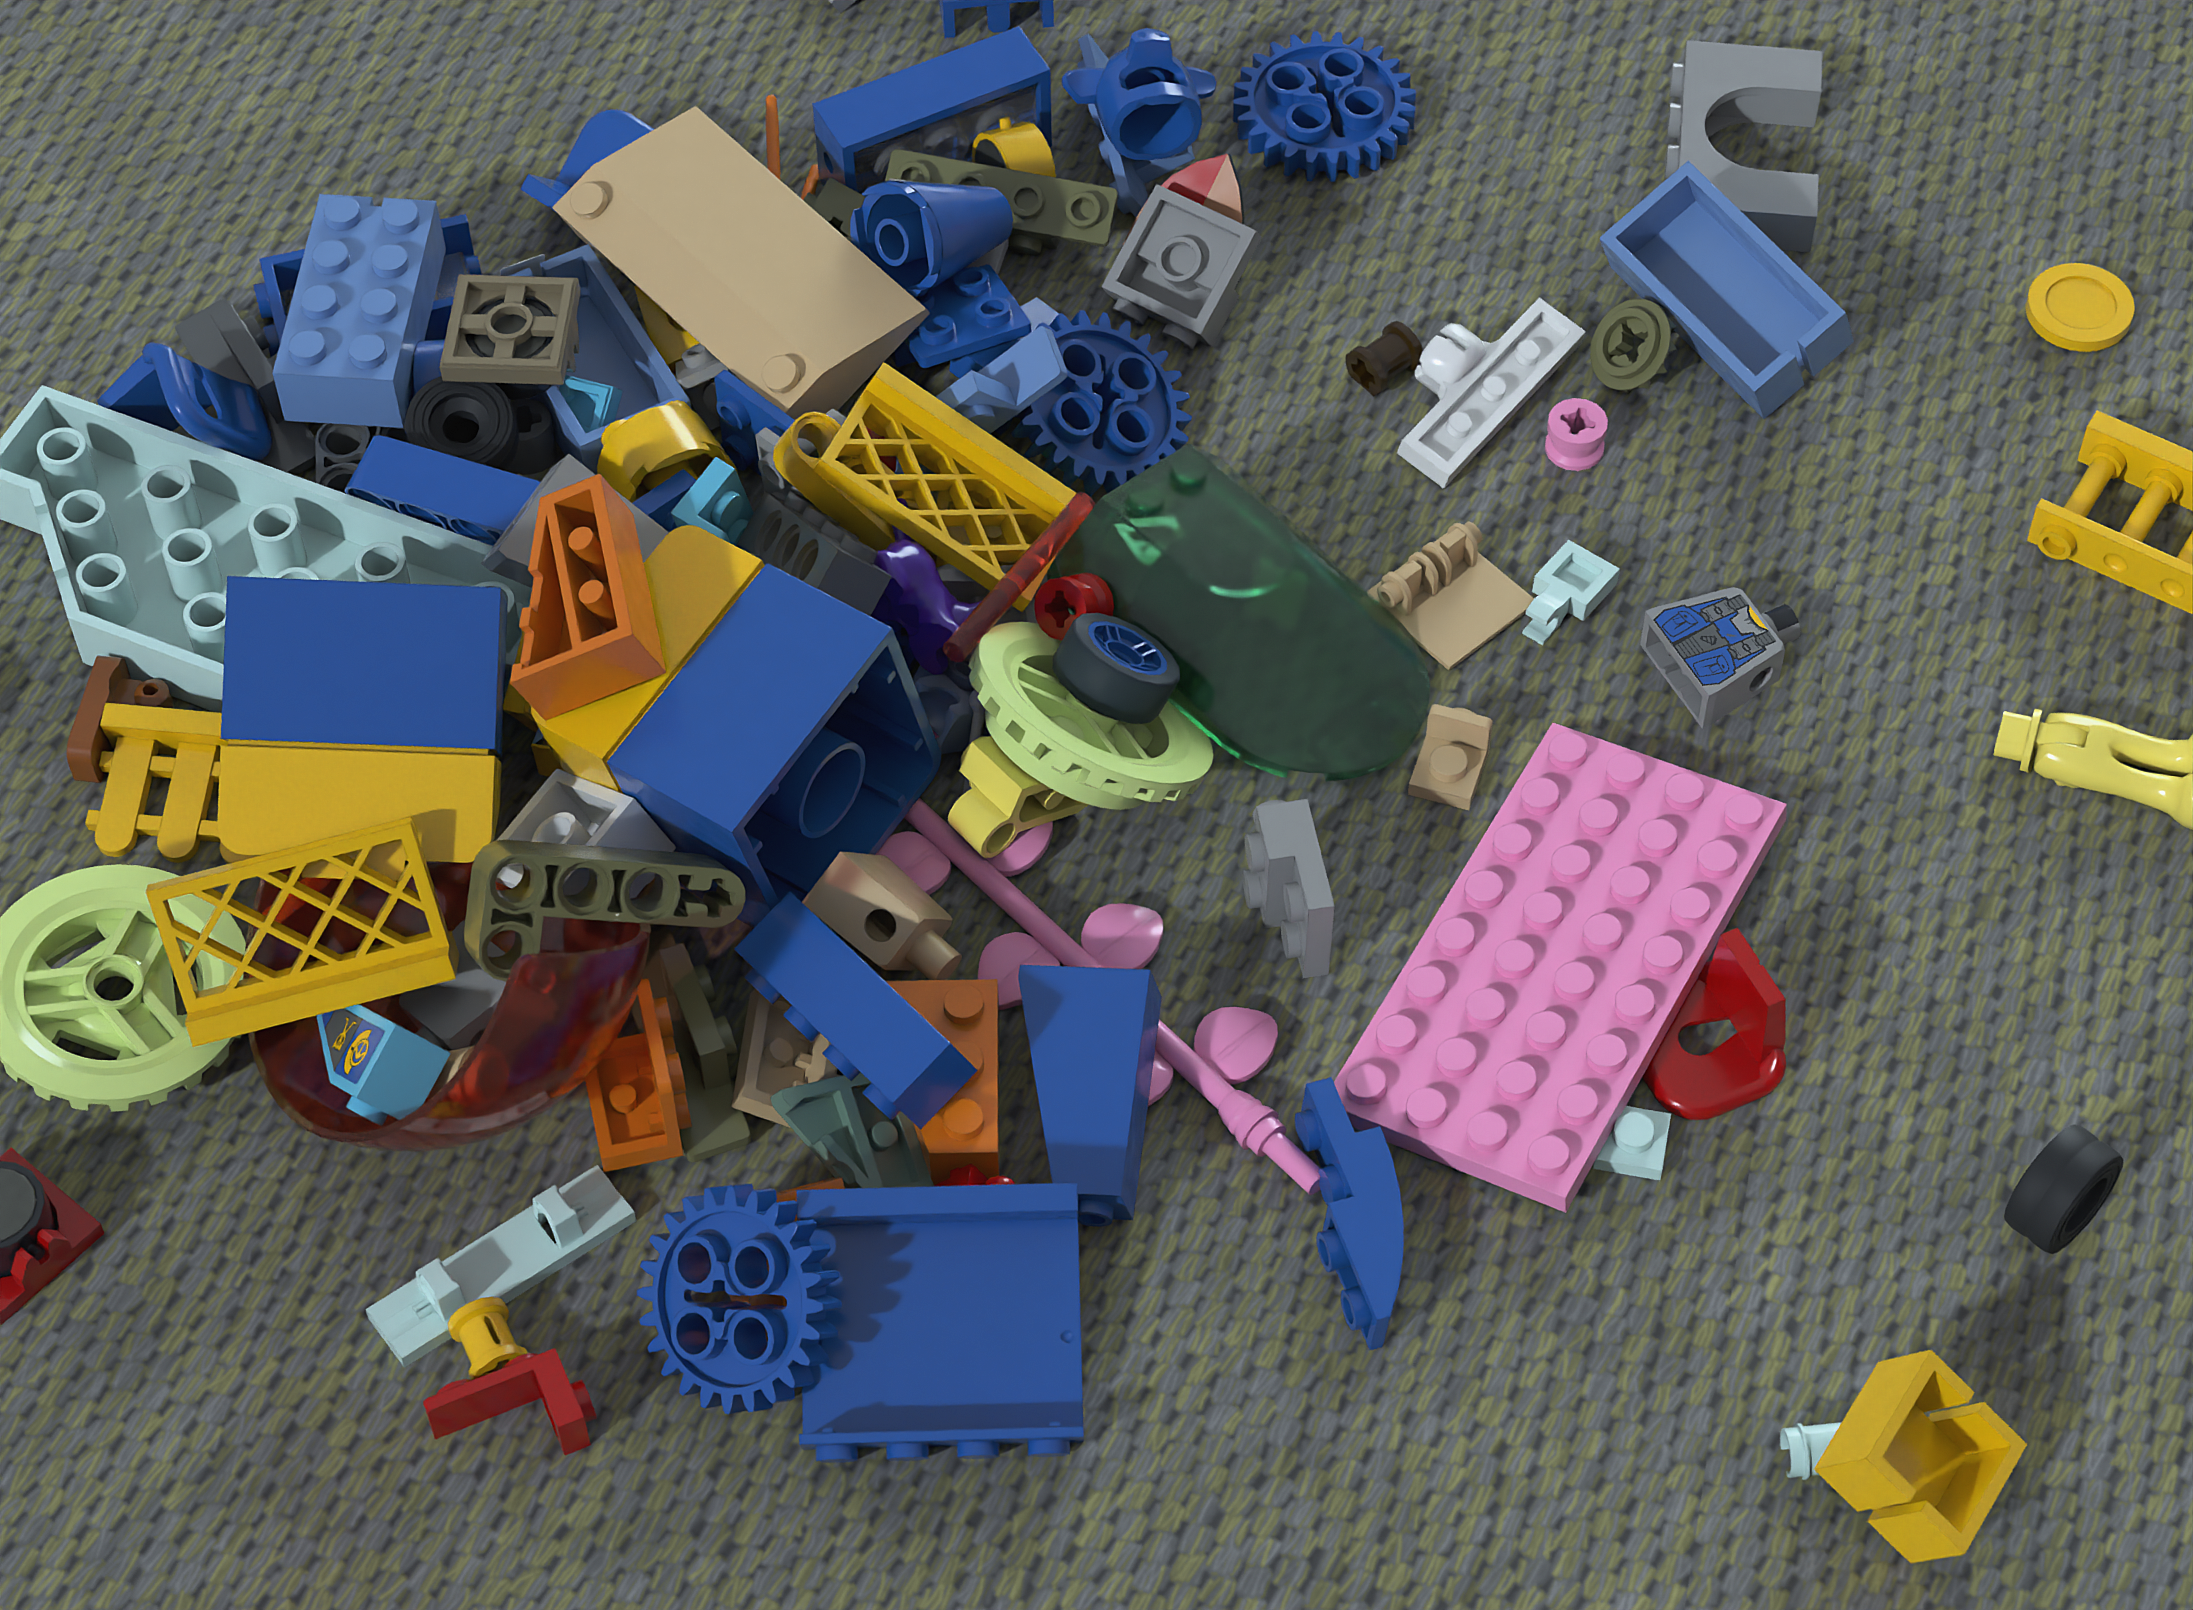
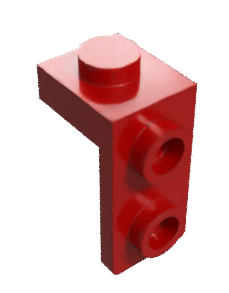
M556 1348L540 1354L527 1353L517 1356L506 1363L502 1369L474 1380L461 1379L451 1382L442 1387L436 1395L428 1397L423 1401L430 1428L436 1440L541 1398L564 1455L591 1446L586 1423L597 1419L583 1380L581 1379L570 1384Z

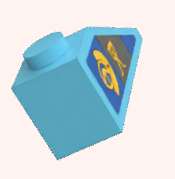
M361 1004L316 1015L330 1083L352 1095L346 1107L383 1126L388 1115L412 1126L451 1053Z

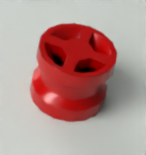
M1088 572L1070 575L1069 577L1049 579L1039 588L1034 603L1035 617L1042 631L1049 637L1060 641L1063 640L1072 622L1080 615L1100 613L1113 616L1114 609L1112 592L1107 583L1098 575ZM1068 608L1074 609L1075 614H1070Z

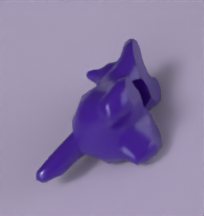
M897 499L899 503L908 508V503L905 499ZM891 524L895 542L890 543L886 550L878 551L873 564L892 577L870 617L882 623L896 621L903 626L912 654L921 667L933 675L943 674L948 668L947 650L966 652L973 647L974 637L978 628V619L985 610L986 604L982 601L968 604L956 600L943 584L933 558L924 547Z

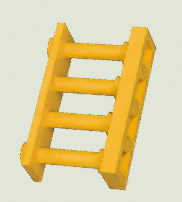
M2097 410L2086 427L2077 461L2089 466L2063 508L2042 498L2040 499L2034 512L2027 541L2038 545L2039 549L2050 558L2072 560L2193 614V531L2177 557L2143 543L2166 504L2173 502L2193 511V451ZM2115 478L2145 491L2120 533L2086 518L2109 480Z

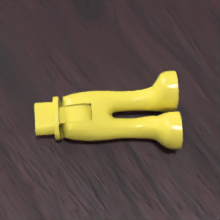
M2034 709L2032 717L2004 711L1996 740L1994 756L2021 761L2020 770L2027 773L2031 772L2034 762V771L2044 778L2054 780L2058 786L2080 787L2133 800L2169 814L2182 826L2193 830V734L2188 740H2168L2143 734L2103 719L2081 714L2050 713L2045 722L2042 723V710ZM2121 762H2126L2138 767L2150 769L2161 774L2141 771L2130 766H2127Z

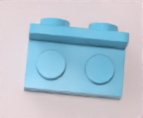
M715 457L672 510L671 515L677 528L685 525L697 526L736 546L754 512L736 469Z

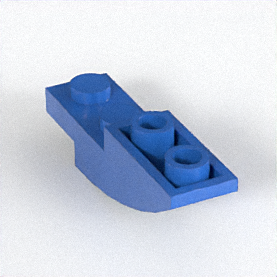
M1332 1077L1306 1084L1301 1112L1295 1114V1128L1304 1151L1314 1150L1321 1166L1318 1171L1320 1175L1319 1186L1327 1205L1323 1230L1318 1232L1316 1236L1321 1262L1327 1272H1337L1344 1288L1341 1291L1340 1299L1345 1320L1352 1331L1361 1329L1371 1351L1383 1347L1399 1288L1404 1245V1221L1400 1188L1393 1159L1381 1126L1355 1133Z

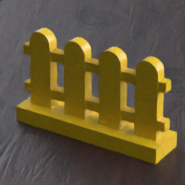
M105 703L100 726L114 752L102 751L99 767L102 772H107L109 775L101 810H88L85 822L88 830L95 831V842L103 854L110 857L123 856L134 848L138 835L157 836V846L160 853L166 860L174 863L191 859L196 854L200 841L220 842V853L226 864L257 857L240 855L228 850L219 839L217 821L206 820L214 782L219 783L220 745L228 746V741L221 739L222 713ZM158 754L176 755V758H173V757H162V756H157V755H158ZM152 777L171 778L163 816L144 815Z

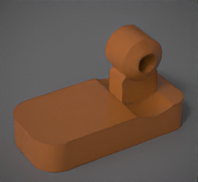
M100 655L96 657L67 743V761L74 780L93 783L102 782L105 772H102L99 767L102 751L112 752L113 749L100 726L105 703L173 709V700L165 682L159 679H149L144 682L132 680L124 658Z

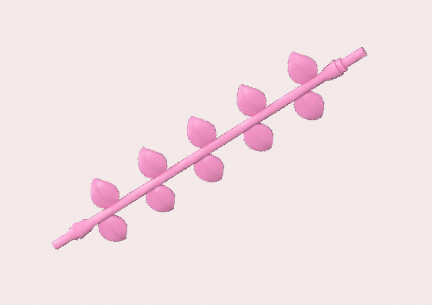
M933 731L935 738H938L939 736ZM919 798L904 818L921 834L909 831L889 836L876 853V855L887 856L928 895L938 890L948 880L951 874L952 862L1029 934L1014 932L1001 935L989 942L981 953L978 980L998 979L999 1010L1023 1004L1018 979L1020 965L1060 966L1061 963L1063 966L1143 969L1157 953L1164 935L1163 920L1156 911L1132 904H1107L1092 912L1086 920L1081 932L1080 946L1006 878L1021 874L1041 859L1048 849L1053 835V821L1018 832L1013 842L1004 851L992 858H984ZM1242 1007L1219 1008L1205 1016L1199 1024L1195 1034L1193 1051L1159 1019L1148 1106L1163 1097L1170 1089L1174 1078V1068L1218 1109V1114L1223 1124L1231 1134L1236 1136L1243 1150L1250 1148L1258 1157L1267 1155L1309 1195L1317 1193L1320 1190V1175L1318 1173L1320 1167L1285 1136L1286 1127L1278 1120V1113L1272 1108L1262 1105L1261 1101L1255 1099L1251 1094L1235 1090L1230 1085L1249 1080L1267 1065L1273 1056L1278 1040V1029L1275 1020L1269 1014L1254 1009Z

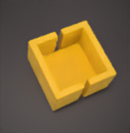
M1932 1350L1879 1361L1814 1468L1857 1512L1873 1509L1867 1522L1909 1563L1965 1555L2027 1446V1443L1985 1402L1930 1413L1928 1417L1924 1414V1412L1969 1403L1975 1393Z

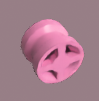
M1573 398L1556 404L1548 417V435L1545 442V451L1548 458L1555 465L1574 471L1589 469L1598 464L1604 454V439L1607 433L1608 419L1604 410L1596 403L1587 399Z

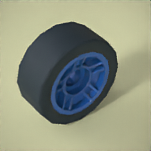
M1086 613L1076 618L1053 656L1052 669L1059 682L1076 699L1094 711L1114 720L1131 724L1150 723L1158 717L1180 680L1178 664L1172 654L1159 641L1137 626L1117 617L1100 613Z

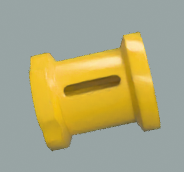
M485 1297L469 1302L459 1308L447 1323L451 1338L456 1342L462 1343L471 1363L468 1371L470 1380L500 1370L513 1358L528 1353L524 1347L516 1345L507 1325L509 1310L501 1298Z

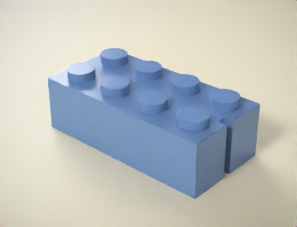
M1689 160L1599 237L1610 267L1642 299L1650 300L1666 309L1665 314L1677 326L1674 331L1763 419L1768 417L1804 385L1801 372L1806 369L1814 377L1854 342L1846 312Z
M319 194L273 369V377L285 421L404 428L414 386L413 362L415 348L419 341H424L446 251L436 201L384 198L382 206H374L372 197Z
M589 244L540 263L542 277L578 278L581 294L576 316L579 330V354H574L575 372H566L565 375L623 390L615 421L621 419L628 420L644 410L662 406L675 400L684 401L691 408L689 398L676 381L673 373ZM526 268L509 276L534 277V274L530 268ZM552 385L546 391L531 397L530 399L543 403L549 409L555 440L564 455L570 454L597 475L598 459L603 448L601 435L610 424L585 433L560 393V385Z

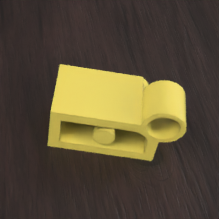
M982 736L972 741L961 756V768L959 771L969 780V786L972 789L964 793L954 803L948 815V823L981 856L992 858L1004 851L1013 842L1018 832L1076 814L1089 804L1069 798L1042 784L1016 765L1000 749L992 736Z

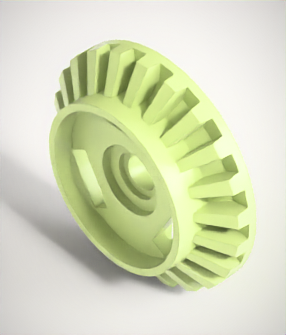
M1009 622L994 626L985 632L970 658L968 666L972 671L969 679L971 685L979 693L977 698L986 709L985 722L992 738L1000 749L1030 776L1069 798L1092 806L1113 810L1136 808L1146 801L1162 802L1163 799L1178 801L1184 799L1187 793L1193 794L1198 789L1213 761L1212 744L1197 716L1174 691L1159 716L1150 723L1131 724L1114 720L1094 711L1076 699L1059 682L1052 667L1053 656L1062 640L1049 637L1042 631L1038 623Z
M117 864L79 869L39 885L16 901L0 917V1061L4 1064L6 1073L17 1083L25 1081L33 1086L37 1096L51 1101L55 1096L69 1100L71 1107L74 1109L88 1111L91 1104L109 1105L111 1112L128 1111L129 1103L149 1099L152 1106L167 1101L168 1092L181 1086L190 1090L202 1081V1073L211 1065L219 1067L229 1056V1046L235 1038H240L241 1035L193 1047L185 1025L187 1014L177 1015L173 971L146 895V889L149 884L180 876L160 869L139 865ZM193 894L168 899L174 920L199 933L215 908V905ZM223 910L209 938L244 955L248 947L243 934L232 915ZM181 939L186 955H188L193 945ZM102 941L62 967L51 969L57 961L70 952L85 945ZM200 950L191 966L197 975L199 991L227 984L236 968L203 950ZM244 971L240 980L252 978V975ZM113 976L124 977L134 985L128 996L116 1001L105 1000L95 992L101 981ZM61 1037L117 1057V1059L96 1060L67 1052L56 1046Z

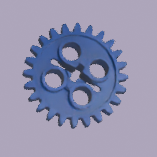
M1313 31L1311 43H1303L1295 34L1290 35L1289 48L1285 49L1281 45L1271 42L1269 57L1254 53L1252 67L1241 68L1240 82L1234 84L1233 122L1238 123L1237 136L1239 139H1248V152L1250 154L1264 151V166L1269 167L1279 161L1284 162L1285 176L1291 175L1297 168L1305 169L1307 181H1312L1318 171H1325L1330 182H1336L1338 170L1345 169L1354 179L1359 178V165L1364 164L1368 168L1378 171L1380 169V156L1394 160L1397 156V145L1408 144L1409 130L1414 129L1416 90L1410 88L1411 75L1410 73H1399L1400 60L1398 58L1383 61L1384 47L1378 46L1368 52L1363 50L1364 38L1358 37L1350 45L1343 44L1341 32H1336L1331 42H1323L1318 31ZM1331 114H1333L1334 131L1331 128Z
M1080 310L1071 321L1063 313L1058 314L1050 325L1042 321L1035 329L1039 326H1044L1052 330L1068 374L1065 380L1014 416L1020 418L1021 422L1011 432L1012 436L1015 438L1029 437L1032 442L1024 455L1027 458L1042 454L1047 459L1043 466V471L1048 474L1052 473L1056 468L1064 471L1063 484L1068 488L1077 478L1083 480L1087 496H1092L1102 484L1109 498H1115L1124 487L1134 495L1147 482L1151 484L1157 482L1166 472L1165 468L1169 469L1179 459L1180 456L1177 451L1189 439L1182 430L1192 420L1191 415L1179 410L1190 398L1189 393L1173 390L1172 385L1181 377V372L1174 370L1164 371L1161 366L1168 356L1167 351H1160L1152 355L1147 350L1151 339L1148 333L1136 341L1130 337L1131 326L1129 321L1126 320L1117 330L1111 329L1108 313L1104 312L1093 325H1091L1089 317L1084 310Z
M752 1184L709 1187L704 1189V1195L683 1198L684 1211L670 1212L663 1216L670 1233L654 1234L649 1238L653 1247L660 1254L659 1258L641 1261L640 1267L646 1273L654 1277L653 1286L637 1290V1296L652 1301L653 1311L639 1319L640 1325L656 1326L658 1335L648 1345V1351L666 1350L669 1357L663 1365L661 1374L665 1377L683 1373L679 1393L685 1396L701 1391L700 1404L705 1409L722 1406L724 1414L744 1411L750 1413L772 1409L775 1403L795 1399L794 1388L812 1385L814 1382L812 1372L808 1366L824 1364L829 1360L825 1350L818 1344L819 1340L838 1337L839 1333L832 1324L825 1321L826 1311L842 1307V1301L827 1296L825 1288L826 1285L833 1283L840 1277L839 1272L822 1270L820 1261L831 1250L830 1244L811 1245L809 1239L816 1228V1221L814 1219L794 1221L798 1203L794 1200L777 1202L776 1190L772 1188L754 1190ZM767 1259H768V1263H769V1272H768V1270H767V1264H766ZM691 1291L700 1293L726 1291L730 1295L739 1296L760 1294L782 1295L786 1298L787 1305L763 1304L751 1306L750 1303L742 1301L699 1302L692 1299ZM765 1330H767L768 1343L766 1341Z

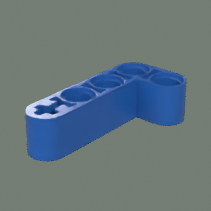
M378 435L372 438L344 491L348 495L494 546L541 481Z

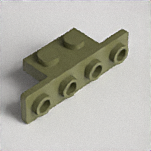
M895 149L891 152L885 181H889L891 178L912 182L996 188L1006 197L1012 210L1013 226L1008 237V249L1032 256L1040 255L1042 247L1056 250L1060 239L1100 247L1107 246L1118 201L1117 190L1111 187Z
M662 929L612 945L609 948L610 958L639 1034L644 1033L635 980L649 978L653 999L663 996L667 998L674 1032L673 1039L676 1052L679 1053L686 1087L685 1094L692 1124L691 1128L679 1130L687 1160L689 1162H697L748 1145L751 1142V1135L743 1112L731 1107L734 1089L730 1081L727 1056L737 1053L736 1045L725 1015L714 1018L708 1003L716 1001V996L705 964L693 966L684 942L676 945L672 932L669 929Z

